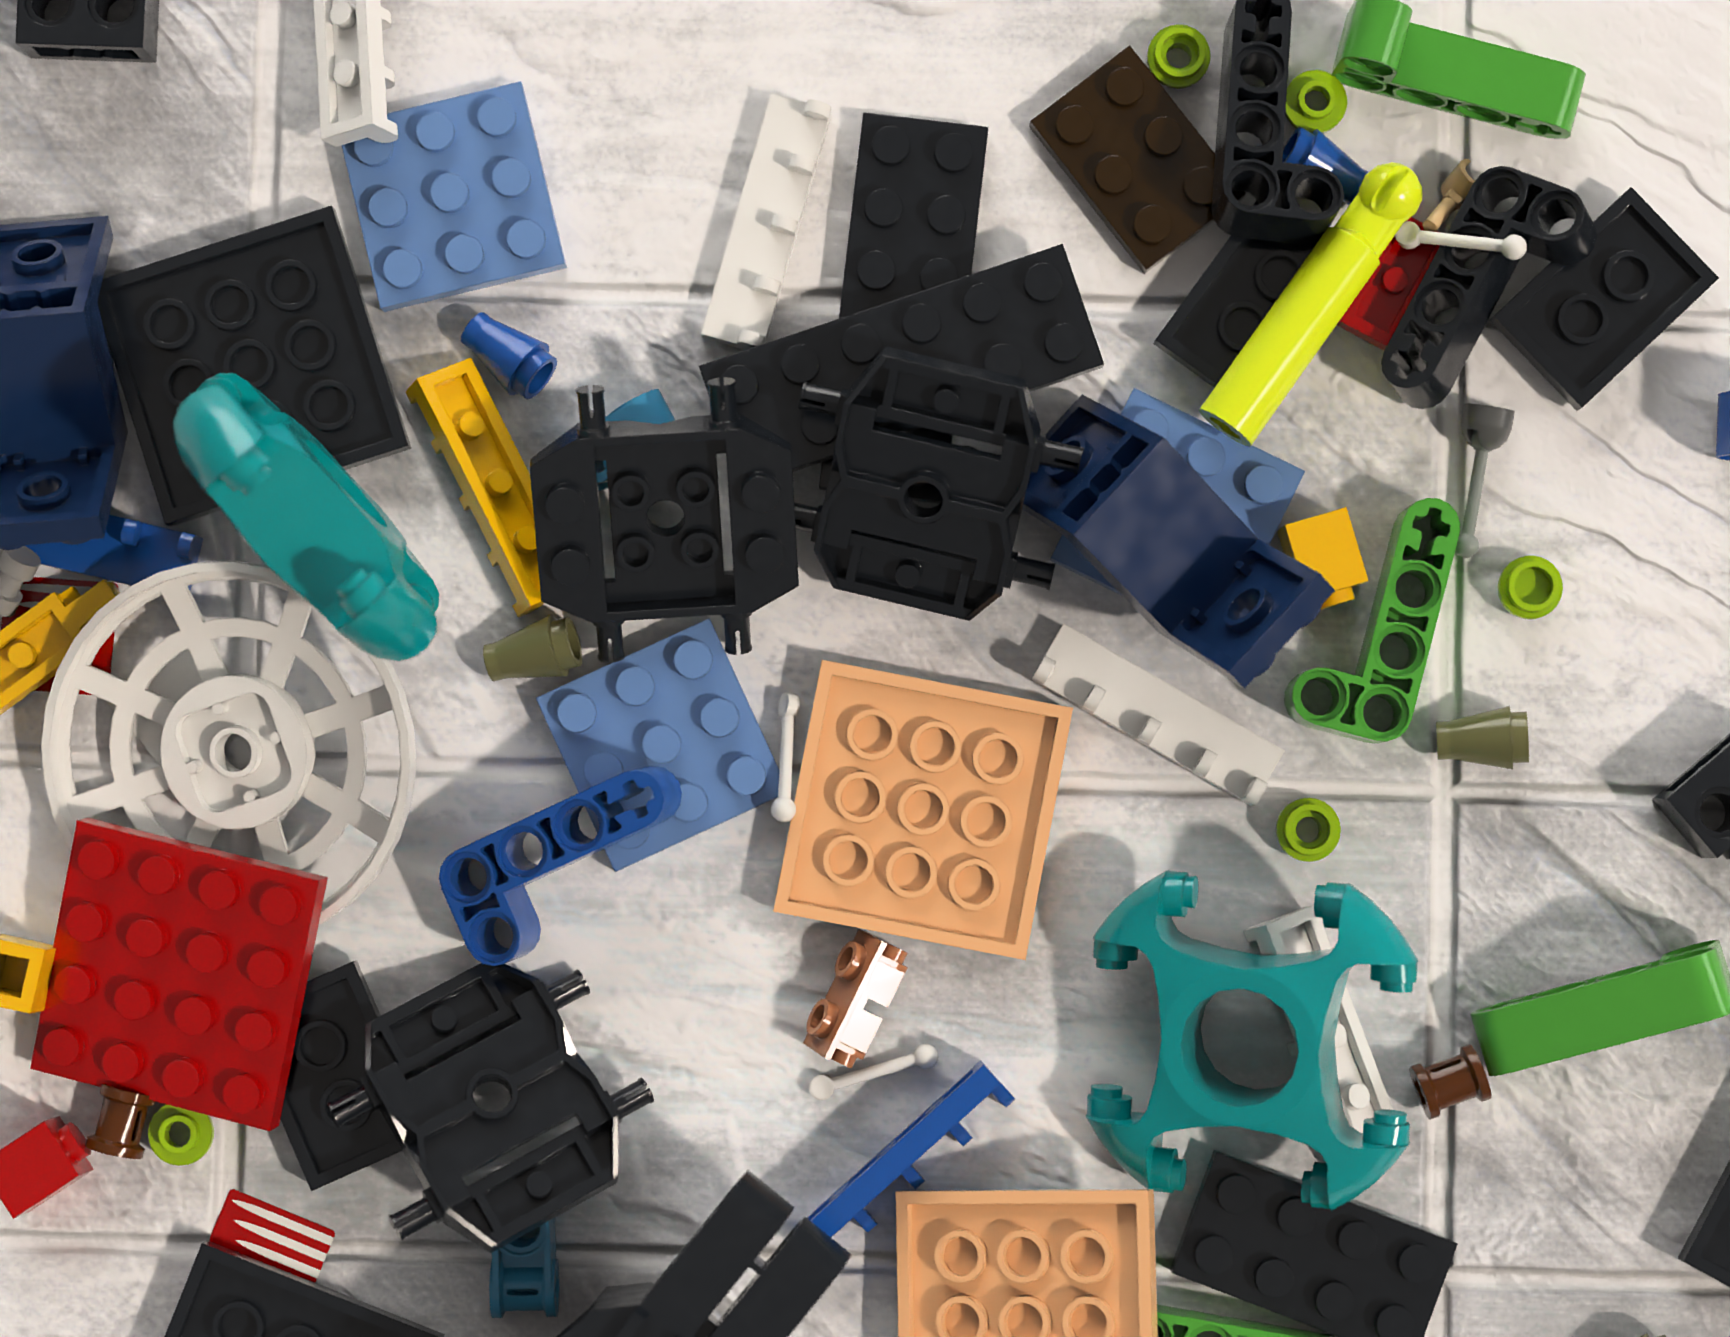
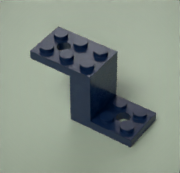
M109 216L0 225V550H15L25 545L56 542L76 545L91 539H102L105 536L128 435L97 302L113 242Z
M1082 394L1044 435L1046 440L1084 447L1078 474L1039 465L1037 473L1031 471L1023 510L1063 534L1158 633L1244 689L1254 678L1262 675L1271 667L1276 654L1299 629L1307 626L1317 617L1321 605L1335 591L1319 572L1258 539L1169 442L1153 431Z

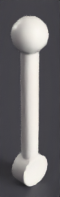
M1412 221L1404 222L1395 234L1398 244L1404 249H1413L1420 243L1502 252L1506 258L1511 260L1520 259L1527 251L1525 239L1516 234L1509 235L1503 240L1420 230L1418 225Z
M783 693L778 703V715L782 717L778 798L771 806V813L780 822L790 821L796 813V805L791 799L794 722L800 709V697L791 693Z
M921 1044L914 1050L913 1054L832 1078L825 1074H819L810 1081L809 1092L817 1100H826L830 1098L834 1090L914 1066L930 1069L938 1061V1052L930 1044Z

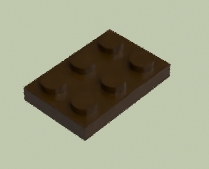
M1130 45L1030 121V129L1144 274L1214 221L1211 205L1215 153ZM1245 191L1232 192L1238 201H1241L1246 195Z

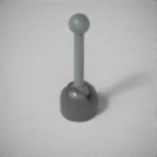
M1464 403L1461 431L1467 444L1476 451L1462 533L1459 534L1455 553L1460 557L1469 558L1478 551L1479 542L1474 534L1488 452L1498 449L1508 440L1512 430L1514 410Z

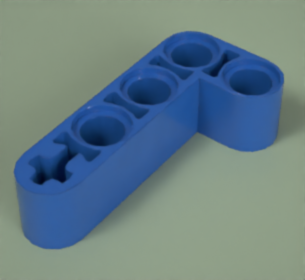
M654 765L623 772L464 846L447 856L440 867L439 881L442 892L472 956L483 964L496 966L526 956L534 950L540 939L541 927L539 918L524 886L668 820L676 813L681 804L682 791L675 775L664 767ZM646 787L651 788L654 795L653 799H650L645 806L624 812L623 807L619 803L620 801L628 800L640 794ZM584 806L593 810L598 817L599 830L594 839L585 836L579 828V813ZM527 833L533 834L541 842L543 854L538 865L529 861L524 854L523 841ZM472 859L479 861L486 870L487 880L483 890L475 887L469 879L468 868ZM497 918L505 920L512 929L513 941L510 948L503 947L495 938L494 924Z

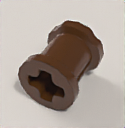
M1470 1044L1460 1047V1055L1427 1067H1423L1419 1063L1409 1068L1414 1089L1429 1120L1439 1117L1440 1111L1447 1107L1475 1097L1481 1102L1492 1097L1483 1065L1475 1049Z
M102 1084L100 1094L104 1099L94 1135L87 1136L85 1146L93 1151L111 1156L142 1159L145 1148L140 1145L148 1108L154 1106L155 1101L149 1100L148 1095Z

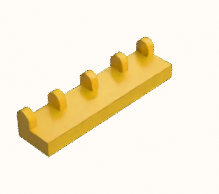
M468 358L417 378L405 393L411 404L418 403L435 437L430 443L436 454L443 453L463 493L459 501L464 510L471 509L491 549L487 557L492 567L499 565L517 601L512 607L519 618L535 611L544 604L541 602L531 477L472 358Z

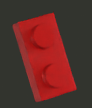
M1413 217L1407 220L1415 222L1420 230L1425 231L1423 223ZM1394 236L1378 258L1380 261L1379 266L1347 309L1337 326L1384 351L1440 245L1420 243L1416 248L1404 249L1398 244Z

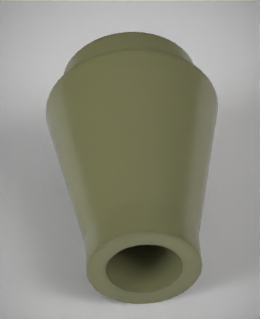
M551 614L497 642L485 644L483 646V658L488 675L494 682L507 678L568 676L569 669L582 665V649L572 620L569 617L556 619Z
M1510 706L1451 721L1436 722L1438 760L1452 759L1512 770L1513 763H1529L1526 711L1511 712Z

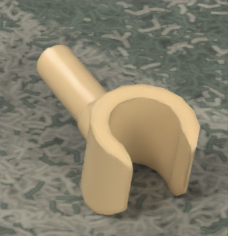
M1461 160L1441 184L1440 189L1443 197L1438 206L1423 222L1425 231L1436 232L1453 211L1460 209L1475 182L1465 169L1471 160Z

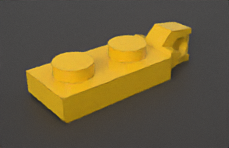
M103 579L82 595L73 586L62 593L53 592L0 631V715L55 676L60 663L77 634L101 607L121 593L113 581L107 582L106 579Z

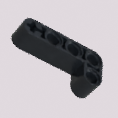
M1236 0L1223 37L1211 205L1212 216L1221 230L1235 237L1299 245L1312 244L1320 240L1327 228L1332 225L1342 206L1344 192L1338 177L1328 169L1282 162L1292 20L1290 0ZM1256 21L1259 22V30L1264 32L1261 41H1252L1256 33ZM1251 74L1257 76L1264 82L1266 87L1251 86L1243 80L1241 75ZM1247 132L1255 135L1261 141L1262 146L1245 144L1239 139L1237 133ZM1232 192H1248L1256 198L1259 205H1244L1236 200ZM1306 198L1314 201L1322 213L1313 214L1306 212L1299 206L1296 199Z
M1505 166L1490 168L1479 175L1447 232L1450 234L1503 240L1509 235L1516 234L1525 239L1527 253L1562 265L1578 263L1586 258L1594 249L1597 240L1596 227L1578 194L1563 186ZM1505 198H1518L1515 205L1506 212H1493L1497 204ZM1567 218L1575 219L1571 228L1564 233L1549 234L1550 229L1558 221ZM1440 245L1386 346L1381 360L1384 376L1403 402L1413 408L1426 409L1436 406L1446 398L1520 259H1508L1502 252ZM1481 252L1488 253V257L1483 264L1476 268H1464L1465 263L1471 256ZM1452 307L1459 308L1457 315L1450 322L1442 325L1434 324L1437 316L1442 311Z

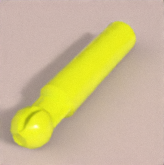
M1391 162L1377 165L1364 176L1358 194L1334 227L1327 228L1200 407V414L1216 429L1236 442L1251 447L1380 264L1378 258L1402 224L1417 212L1422 201V186L1416 174L1410 168L1403 164Z

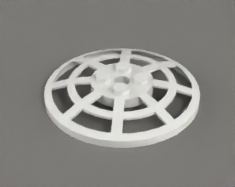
M241 561L192 563L158 572L127 587L101 607L74 638L56 671L45 705L41 738L43 780L53 818L69 852L71 853L77 820L90 818L123 806L128 819L136 830L174 839L159 824L144 798L170 789L179 803L197 817L185 842L212 848L221 828L247 829L254 827L264 861L297 870L306 868L325 854L343 834L347 825L350 824L378 843L369 859L348 883L323 901L319 925L328 921L354 902L382 871L400 840L412 804L416 774L414 726L405 691L391 661L366 653L376 666L384 685L353 696L349 685L334 664L312 643L302 638L312 606L295 593L266 565ZM244 580L273 585L288 591V596L278 625L243 617L217 618L205 621L188 586L205 581ZM163 595L180 629L179 631L169 635L152 648L132 670L127 680L91 666L101 646L124 620L146 603ZM220 637H246L271 643L260 676L249 674L228 675L214 639ZM189 649L203 681L202 683L187 691L177 702L147 689L151 681L168 662L181 652ZM295 657L304 661L321 678L336 703L305 714L296 699L283 689ZM82 690L116 704L112 716L109 739L110 766L114 782L77 794L72 773L70 740L74 708L79 692ZM393 710L399 735L400 770L396 799L388 818L360 800L367 766L366 734L362 721ZM136 714L164 726L160 744L162 765L135 774L133 768L131 744ZM341 728H345L348 748V765L343 789L313 773L316 757L314 738ZM232 734L244 737L251 747V760L244 769L232 766L226 759L224 747L228 737ZM301 797H304L332 814L313 839L290 854L279 817L288 812Z

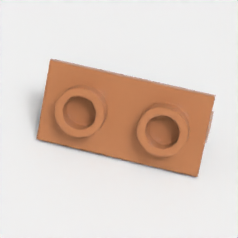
M858 929L853 941L848 942L838 955L835 964L836 976L825 999L819 1000L810 1012L806 1026L807 1035L803 1044L824 1058L832 1059L849 1068L853 1067L857 1058L863 1060L882 1021V1018L863 1008L868 998L886 1007L889 1006L908 969L907 966L903 965L908 953Z

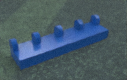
M109 515L105 536L102 539H91L76 545L56 542L25 546L40 557L41 565L131 586L158 572L198 563L204 538L187 532Z
M980 1060L807 1218L830 1237L834 1236L852 1218L866 1232H870L878 1223L865 1207L900 1175L914 1189L925 1182L924 1178L912 1164L947 1132H950L962 1146H965L973 1137L962 1126L960 1121L989 1094L992 1093L997 1102L1005 1107H1008L1015 1098Z

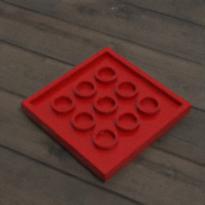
M88 817L77 820L53 948H56L45 1008L40 1013L30 1069L98 1087L106 1084L118 1089L148 1095L149 1100L266 1131L277 1128L280 1123L328 877Z

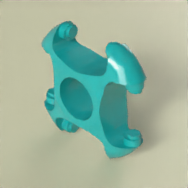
M219 373L206 379L197 388L196 392L190 394L182 402L173 421L175 443L181 458L200 486L214 499L233 527L270 569L302 599L316 608L352 644L377 658L398 662L419 655L430 645L436 635L437 619L434 613L439 606V592L430 575L407 547L406 540L393 522L309 431L291 416L281 412L273 402L251 383L235 373Z
M1169 870L1161 873L1125 898L1106 918L1093 936V958H1096L1097 968L1111 970L1128 969V961L1138 959V949L1146 954L1153 967L1158 993L1161 1046L1156 1079L1145 1113L1131 1111L1132 1097L1122 1094V1086L1094 1084L1091 1085V1094L1087 1096V1114L1085 1115L1092 1129L1113 1159L1146 1189H1154L1155 1192L1173 1193L1174 1190L1183 1191L1186 1181V1160L1178 1158L1177 1148L1162 1147L1164 1132L1194 1127L1236 1126L1276 1134L1307 1144L1322 1155L1326 1163L1314 1162L1312 1171H1304L1301 1185L1302 1203L1311 1204V1207L1334 1210L1356 1198L1376 1183L1395 1164L1409 1146L1410 1124L1407 1122V1113L1398 1110L1382 1109L1374 1111V1118L1363 1120V1133L1350 1126L1343 1111L1335 1050V1033L1341 1000L1349 971L1357 964L1371 965L1370 979L1380 982V990L1396 993L1412 992L1413 983L1417 979V962H1419L1391 919L1370 898L1350 883L1327 882L1326 885L1316 886L1314 897L1315 917L1323 918L1324 928L1338 929V942L1331 949L1300 954L1261 956L1192 939L1177 929L1172 916L1185 917L1188 908L1196 907L1199 891L1198 877L1189 876L1187 872ZM1245 989L1265 995L1284 1010L1295 1029L1298 1046V1057L1294 1073L1289 1081L1278 1087L1252 1089L1231 1082L1215 1069L1204 1050L1201 1033L1205 1007L1215 993L1226 990Z

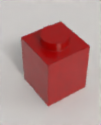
M60 1116L45 1120L0 1150V1199L13 1219L32 1211L94 1170L86 1158L91 1154V1149L85 1146L86 1138L72 1122L65 1125Z

